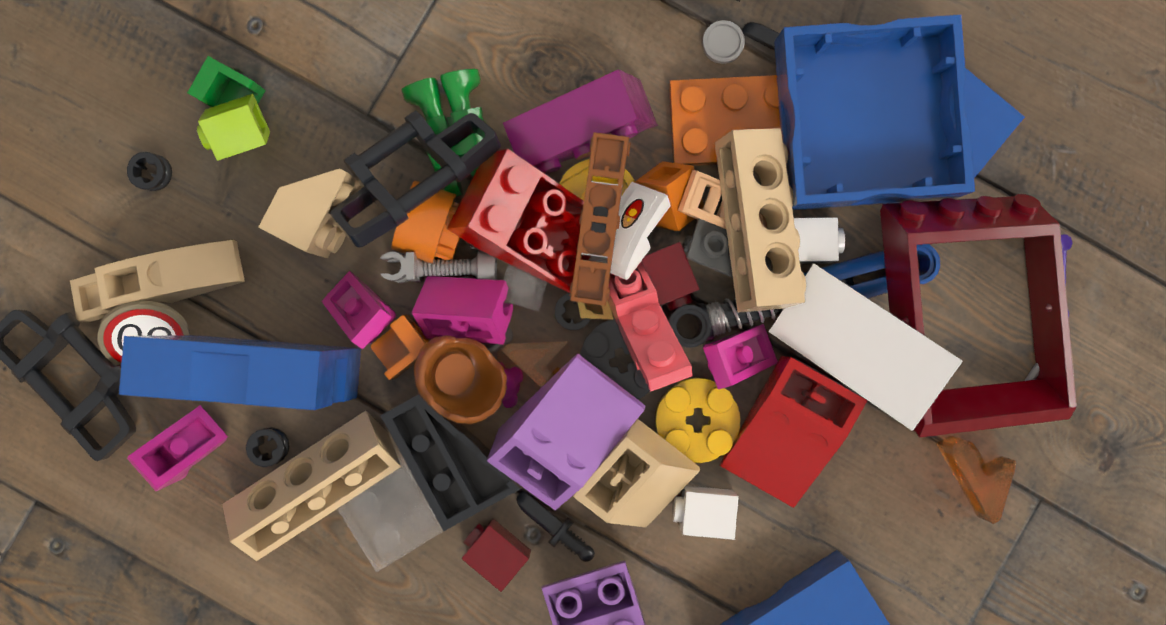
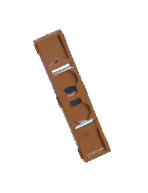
M596 132L591 137L589 150L591 155L583 211L581 210L579 224H581L573 283H571L570 301L606 306V301H609L610 272L616 230L619 229L620 223L619 209L626 159L629 156L631 145L629 137ZM594 176L619 181L618 184L592 181ZM582 254L608 258L607 263L582 260Z

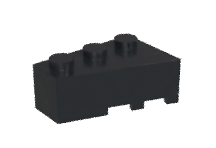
M420 394L380 415L443 532L522 488L514 480L487 462L490 450L463 424L455 423L439 415L422 399Z

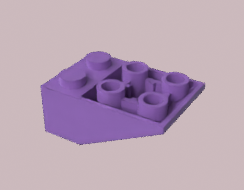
M577 353L498 429L487 462L556 510L585 485L643 413L646 405Z

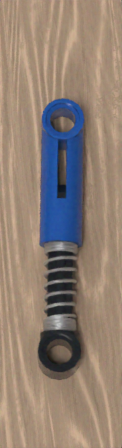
M930 244L916 245L920 266V284H926L932 281L938 274L940 257L936 249ZM884 250L821 267L867 299L888 293L886 276L854 284L852 278L885 268ZM726 298L723 304L715 301L711 304L708 303V305L699 303L681 306L674 309L668 315L667 320L681 346L691 348L714 339L715 335L718 336V334L725 333L726 329L730 332L731 327L738 326L741 329L742 324L746 323L753 326V321L761 320L764 323V318L772 317L775 320V315L781 314L783 309L738 313L736 298L734 301ZM685 314L695 317L699 326L695 336L689 339L683 338L677 331V322Z

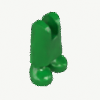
M478 69L457 70L440 76L442 87L452 111L450 117H446L443 113L440 87L436 78L416 81L401 90L404 101L410 105H416L422 110L425 121L434 131L435 135L440 134L469 113L476 114L484 121L482 108H471L469 101L470 92L476 89L481 81ZM473 133L451 149L461 158L483 138L479 134ZM427 152V155L434 168V171L436 172L441 168V166ZM478 168L471 173L472 177H474ZM456 180L444 188L445 191L456 194V197L463 195L461 182L458 183Z

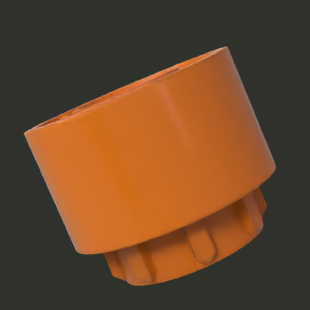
M415 180L410 189L418 185L420 182ZM440 190L408 213L409 219L396 227L391 250L405 255L406 252H415L417 259L433 263L436 257L444 260L453 259L460 237L447 230V227L459 206V203L455 202L456 194Z

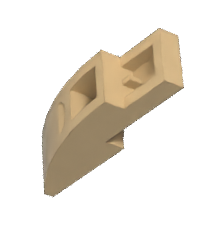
M227 240L160 251L94 268V274L70 280L76 319L79 322L89 323L103 319L110 310L124 303L141 300L173 303L243 283L245 280L237 241Z

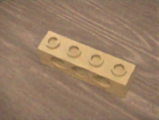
M781 128L732 130L715 142L737 312L784 309L805 303L806 278L800 267L798 253L800 236L794 224L792 210L793 191L788 182L786 168L788 151L782 140ZM753 171L759 175L761 185L754 179ZM759 213L765 217L767 228L761 224ZM765 256L769 257L772 261V272L766 266Z
M364 411L223 503L230 542L255 561H258L399 469L401 465L388 432L367 411Z

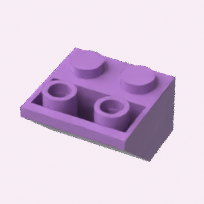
M625 561L542 586L553 625H646Z

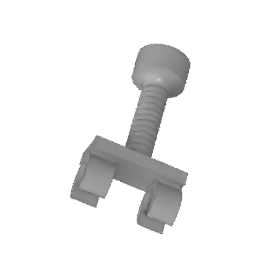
M481 250L478 251V255L472 260L467 259V261L466 259H463V261L462 259H450V261L444 259H437L436 261L434 259L433 263L417 259L415 252H406V256L397 252H387L380 258L388 260L387 262L401 263V269L397 274H381L385 279L397 283H406L408 281L423 282V276H428V274L429 276H445V274L446 276H449V274L451 276H457L458 274L459 276H462V274L463 276H466V274L470 276L472 274L477 279L497 280V258Z

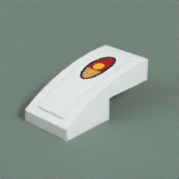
M631 182L621 196L619 209L620 223L619 229L616 230L611 274L627 280L651 248L647 237L671 206L668 195ZM591 256L590 261L607 263L608 258Z

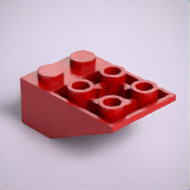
M504 149L494 153L478 167L447 230L479 250L570 293L581 224H579L581 210L583 211L584 201L511 150ZM582 254L581 259L589 260L591 255Z
M781 356L742 424L731 450L725 454L719 466L794 508L846 440L868 400L794 358Z

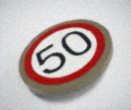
M141 300L127 302L110 310L100 322L97 340L103 355L116 366H121L124 336L190 335V330L185 319L173 308L162 303Z

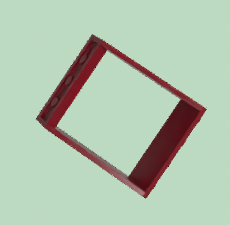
M1017 194L1011 197L981 196L976 199L958 200L944 198L940 201L922 202L906 200L902 203L882 204L880 216L889 313L924 336L916 245L1024 238L1035 361L1039 365L1037 379L942 390L914 428L918 437L1070 419L1077 404L1060 223L1041 206L1038 199L1027 194Z

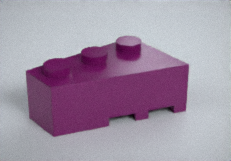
M619 69L503 122L514 153L545 175L559 170L562 167L561 162L574 157L576 160L589 157L591 155V151H589L590 142L594 132L625 136L630 139L640 132L658 126L641 80Z

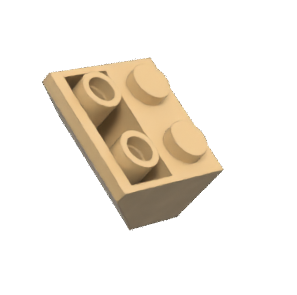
M340 168L279 187L258 228L304 252L328 258L331 252L336 253L346 237L331 216V210L363 187L354 176Z
M637 419L585 485L573 497L606 523L647 527L699 473L700 467Z

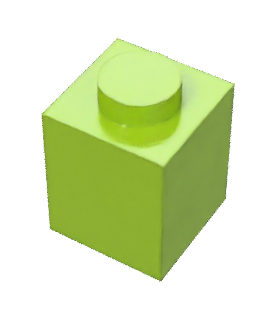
M253 94L205 109L198 120L199 125L197 126V133L202 145L206 150H212L217 161L266 145L270 135L268 125Z

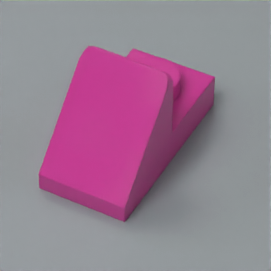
M351 271L321 301L350 341L361 349H364L368 343H372L396 317L395 311Z
M764 324L703 346L709 370L714 377L718 389L732 386L778 362Z
M200 405L131 453L127 459L151 487L158 491L185 478L193 465L222 445L228 436Z

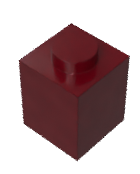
M680 242L646 255L642 259L641 263L657 291L660 306L667 304L669 311L693 302L690 293L700 289Z
M492 518L486 527L478 523L465 538L463 543L468 548L461 559L502 592L529 560L531 549Z

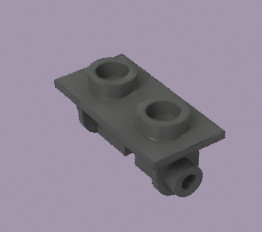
M698 219L693 236L687 235L682 244L684 252H687L686 258L733 278L727 230ZM765 256L766 266L770 270L772 261L769 257Z

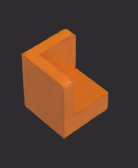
M662 161L635 181L637 184L668 195L671 206L655 227L680 231L695 219L678 211L692 170H695L694 166ZM702 198L698 206L699 209L704 207Z
M410 315L399 317L390 324L391 329L371 344V349L387 369L384 374L388 380L396 379L412 367L417 360L421 348L429 341Z

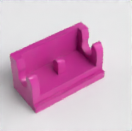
M427 276L412 314L426 339L450 335L455 338H471L480 343L504 345L505 333L513 312V304L504 303L508 293V285L505 280Z

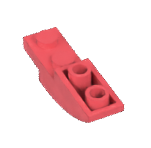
M639 263L627 280L610 273L608 304L637 370L640 369L650 392L692 377L691 364L659 304L657 291L642 263Z

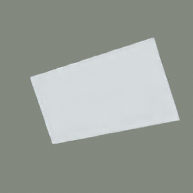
M813 264L805 276V303L784 308L769 332L913 431L963 361L816 264Z

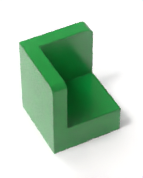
M207 56L187 93L202 103L214 107L250 94L254 95L258 104L266 90L248 77Z

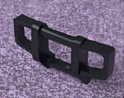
M415 110L404 118L406 121L404 124L361 154L357 155L354 152L344 159L346 166L363 188L331 210V216L356 247L360 248L404 223L409 219L408 213L454 180L458 183L464 180L500 149L501 144L495 131L476 114L469 113L440 134L435 135L422 115ZM473 133L479 134L483 139L461 158L451 149ZM416 137L441 168L401 197L395 199L369 169ZM374 202L383 211V213L360 227L353 228L348 223L350 219Z
M27 310L11 311L0 321V360L11 370V373L19 382H27L62 420L60 425L77 440L94 461L109 458L136 432V424L117 397L119 394L121 366H114L103 355L97 346L79 328L80 322L70 312L61 315L50 326H47ZM21 321L44 338L22 360L4 344V337ZM68 344L101 377L95 390L76 408L41 372ZM107 406L119 424L120 430L102 448L84 426Z

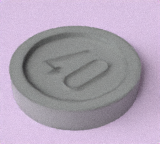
M726 20L711 24L705 31L702 39L705 55L711 61L719 64H727L736 60L745 44L744 34L740 27Z

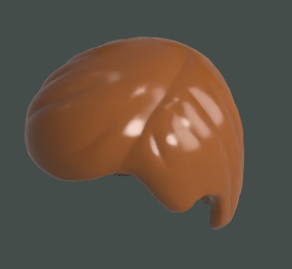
M450 335L434 337L421 348L415 362L414 378L418 393L439 415L455 423L475 424L487 419V417L493 415L499 409L506 394L507 376L504 367L495 359L485 345L474 339L455 338Z

